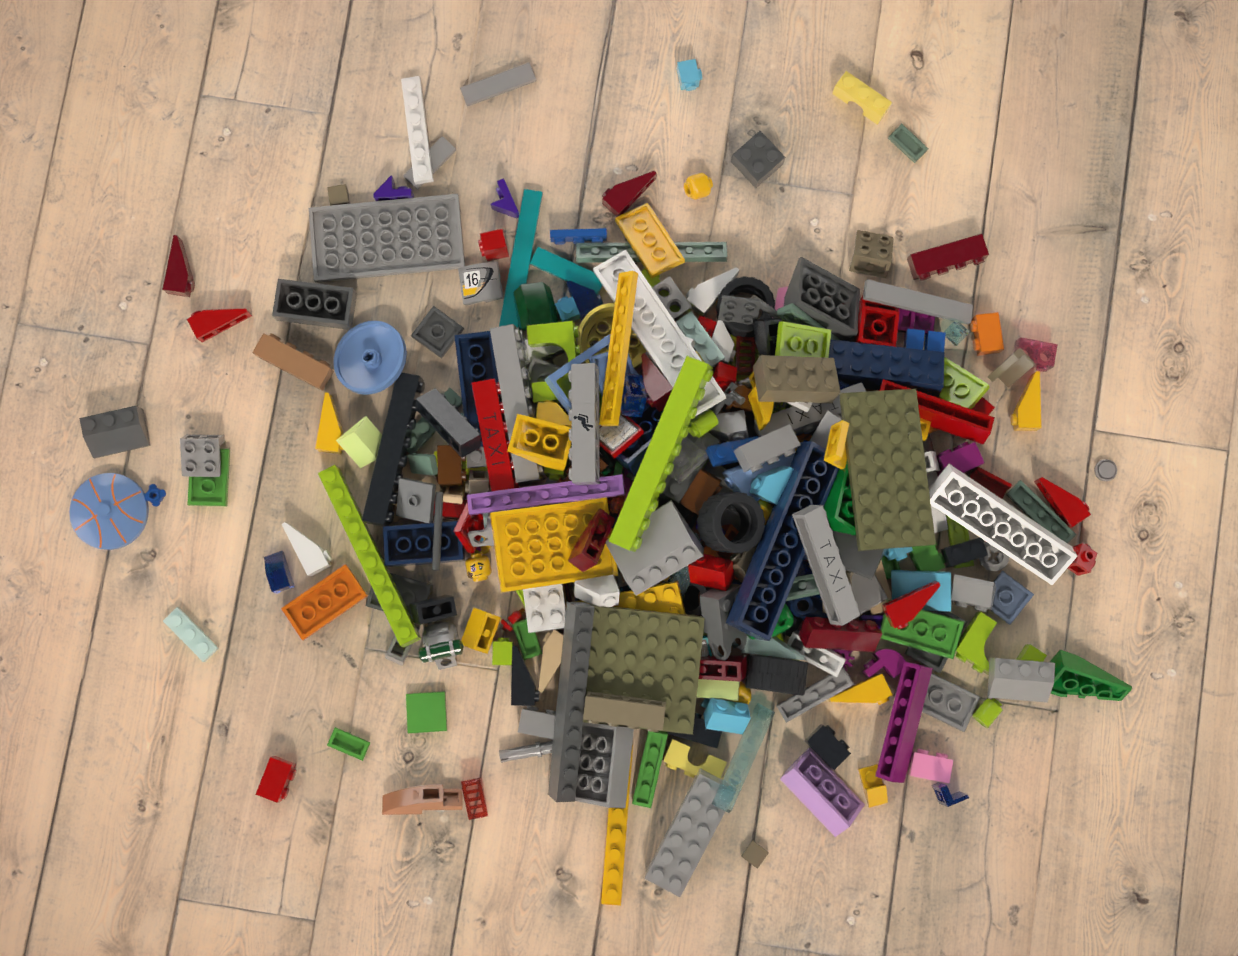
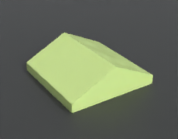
M365 416L336 441L354 462L362 468L377 459L382 434Z

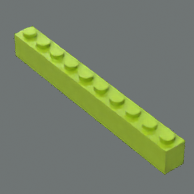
M686 356L608 542L633 552L640 548L643 541L641 538L642 534L650 525V515L656 510L659 494H662L666 487L665 480L667 475H670L674 468L673 461L675 456H678L681 452L682 445L680 444L683 437L686 438L689 433L690 427L688 425L697 414L696 407L699 400L701 401L705 395L704 388L706 383L712 378L713 367L709 364Z
M333 465L319 472L318 475L399 645L405 648L421 639L418 630L387 566H385V562L367 524L362 521L363 516L340 468Z

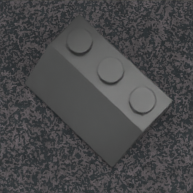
M138 406L79 418L83 438L94 459L150 446L144 410Z

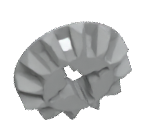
M984 543L988 556L979 558L981 565L990 571H999L1006 567L1010 557L990 543ZM990 551L993 553L1000 551L996 556L997 561L994 559L987 560L991 556Z

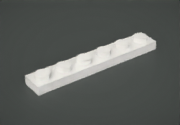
M420 76L403 78L401 82L414 183L417 185L434 182Z

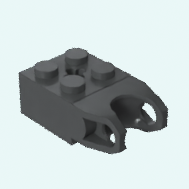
M731 583L727 591L712 588L700 595L702 617L705 618L704 633L708 634V642L716 659L723 661L728 659L731 653V646L733 649L742 650L747 642L746 633L726 624L741 587L739 584ZM736 638L740 639L741 645L735 642ZM719 645H721V647H722V649H723V651H724V655H721V654L719 653V651H718V646H719Z

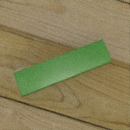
M648 731L632 801L634 805L647 808L652 807L668 736L666 731Z

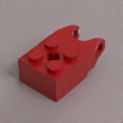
M862 295L859 300L858 333L854 336L853 342L896 347L899 308L864 300Z

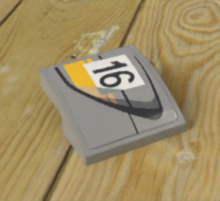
M497 261L458 268L464 305L467 306L483 301L487 303L503 299L499 264Z

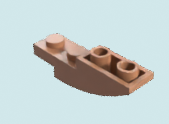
M443 785L410 787L387 793L382 797V815L422 814V810H462L463 808L462 789H443Z

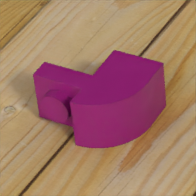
M880 649L872 653L876 660H869L863 665L865 669L862 670L865 677H871L883 667L890 678H895L902 672L905 659L894 650Z

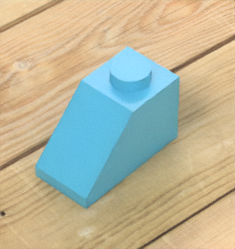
M780 466L758 474L751 483L749 493L768 503L777 505L794 469Z

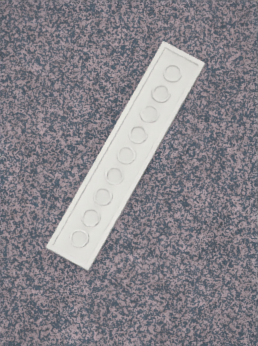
M624 250L594 267L593 271L614 303L619 273L628 271L638 273L631 328L660 372L671 386L674 387L686 356L702 360L628 252ZM713 376L705 385V395L697 404L696 416L726 399V395Z

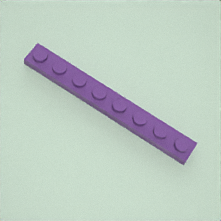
M621 474L600 477V484L575 485L572 481L470 494L467 495L469 515L622 496L625 495L624 478Z

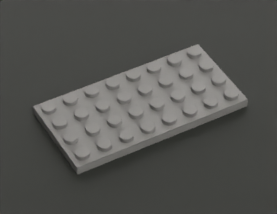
M458 194L308 208L315 283L452 270L465 267Z

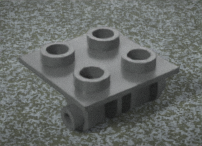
M722 295L718 320L747 325L753 324V320L758 319L761 300Z

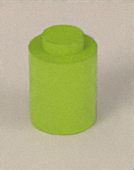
M707 409L695 416L694 419H691L688 426L690 427L689 433L693 437L700 438L719 424L713 411Z
M987 698L972 716L977 722L988 729L1003 711L1001 708L1002 704L995 698Z

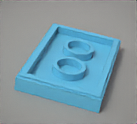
M892 570V600L928 583L937 581L941 586L922 610L951 611V572Z

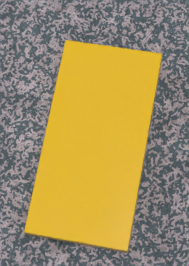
M649 203L643 204L615 218L616 224L651 278L685 263L684 257Z

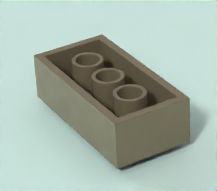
M761 355L753 366L759 402L832 404L841 393L834 358Z

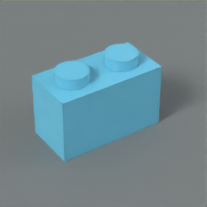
M715 698L710 699L703 714L706 729L742 735L751 719L748 704Z

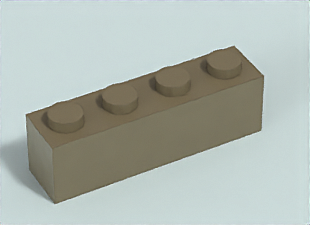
M587 691L583 720H587L588 723L592 724L605 722L613 727L627 725L629 729H639L641 727L647 728L650 732H658L663 730L666 702Z

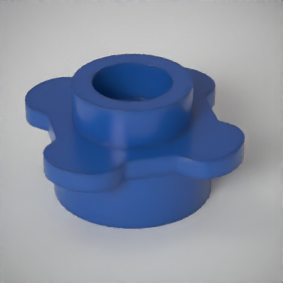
M151 484L148 492L144 494L145 501H149L153 506L157 507L166 496V491L157 488L155 484Z

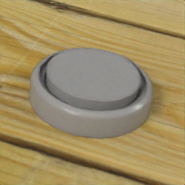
M1104 459L1095 465L1094 472L1099 480L1110 481L1117 475V466L1113 461Z

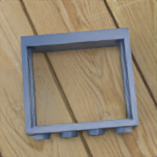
M611 334L544 379L568 415L569 409H572V404L556 381L571 370V364L583 363L604 347L609 351ZM634 369L645 400L647 397L645 396L644 382ZM631 407L624 408V409H621V411L625 414V413H627L628 411H630L632 408H631Z

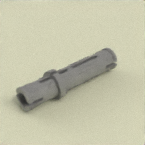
M539 741L528 746L499 750L501 763L534 756L542 757V755L552 753L553 741L543 743Z

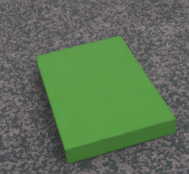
M220 449L221 476L189 477L188 506L227 507L230 449Z

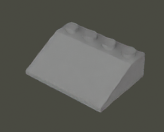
M672 500L651 513L649 518L650 525L646 531L644 530L641 537L643 539L642 544L635 552L608 542L609 538L606 541V545L619 570L636 596L703 557L704 547Z
M583 722L575 801L608 808L626 807L634 729L624 726L613 727L606 724Z

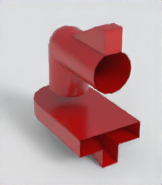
M521 608L519 611H514L507 620L514 624L518 619H521L522 613L525 610ZM504 619L500 621L503 624L502 629L504 631L506 629L510 632L514 630Z

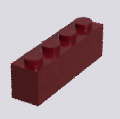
M978 234L910 254L907 262L913 280L920 279V281L931 278V275L938 274V276L947 274L949 270L954 268L957 271L966 268L968 264L979 265L985 262L989 252L983 234Z
M805 617L798 636L805 648L875 652L883 633L876 622L871 620L853 619L841 626L830 624L828 618Z

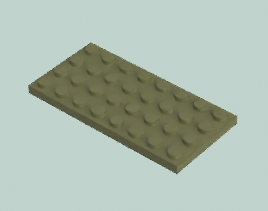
M916 389L841 393L839 397L842 420L849 423L845 447L858 551L936 545Z

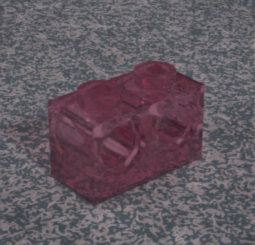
M1020 337L1015 341L1013 353L1018 348L1027 351L1028 356L1035 363L1033 367L1037 371L1047 372V370L1054 367L1058 344ZM1040 353L1046 355L1047 361L1041 360Z

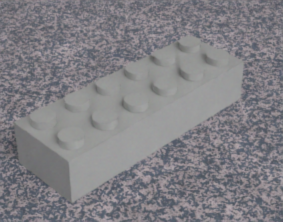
M701 768L699 769L646 870V880L681 897L736 793L735 786Z

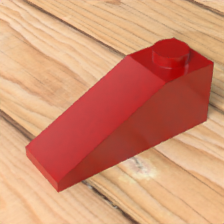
M246 308L203 310L192 313L187 321L196 338L203 343L252 317V315Z
M1043 477L1034 481L1056 515L1069 528H1072L1091 515L1086 502L1081 501L1075 495Z
M933 581L882 604L881 606L890 626L898 629L908 626V622L917 616L941 586L940 583Z

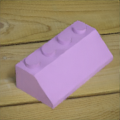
M810 747L780 778L835 837L851 826L865 805Z

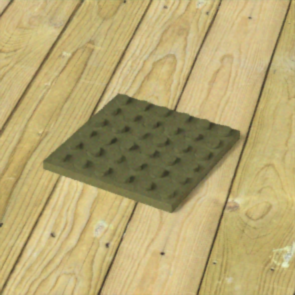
M591 605L595 608L586 694L589 691L666 702L663 730L659 731L693 734L705 618L696 615Z

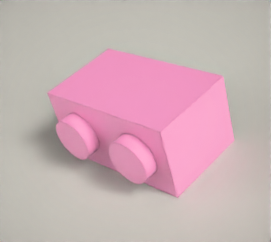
M922 749L912 752L907 775L950 783L953 760L948 759L947 754L936 752V756L928 755L929 751Z

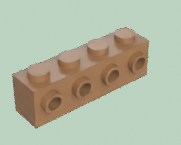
M263 333L252 352L256 357L321 391L324 390L334 372L330 368L331 364L322 359L319 362L316 361L309 352L303 351L301 353L297 351L298 347L289 342L286 344L280 342L281 338L272 333L270 335Z

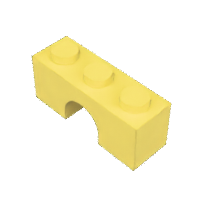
M847 71L837 82L832 93L846 104L849 101L857 103L863 109V115L877 125L892 104L890 100Z
M671 738L663 761L666 762V767L676 770L677 767L685 770L683 774L692 778L697 775L701 768L721 779L727 764L726 761L707 754L702 764L693 765L688 760L690 746Z

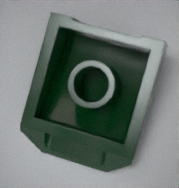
M544 282L521 284L513 292L520 331H526L528 325L558 322L551 289Z

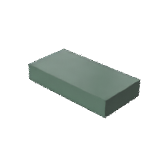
M903 124L888 137L914 163L929 149Z
M418 453L408 455L411 473L424 475L438 474L435 455Z

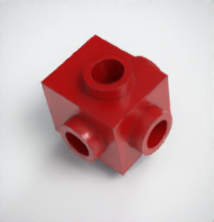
M1084 543L1072 546L1077 557L1067 569L1078 576L1091 573L1098 553Z

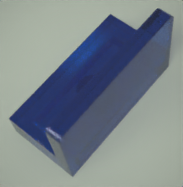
M938 782L932 785L939 804L946 807L969 799L968 794L960 791L951 794L948 786Z

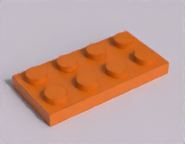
M345 564L282 607L281 610L302 641H304L368 597L348 565Z

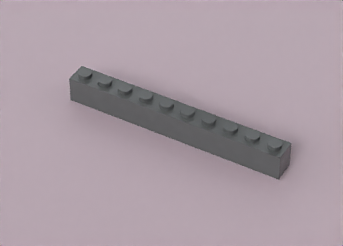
M567 602L548 788V795L555 802H575L595 608L586 602Z

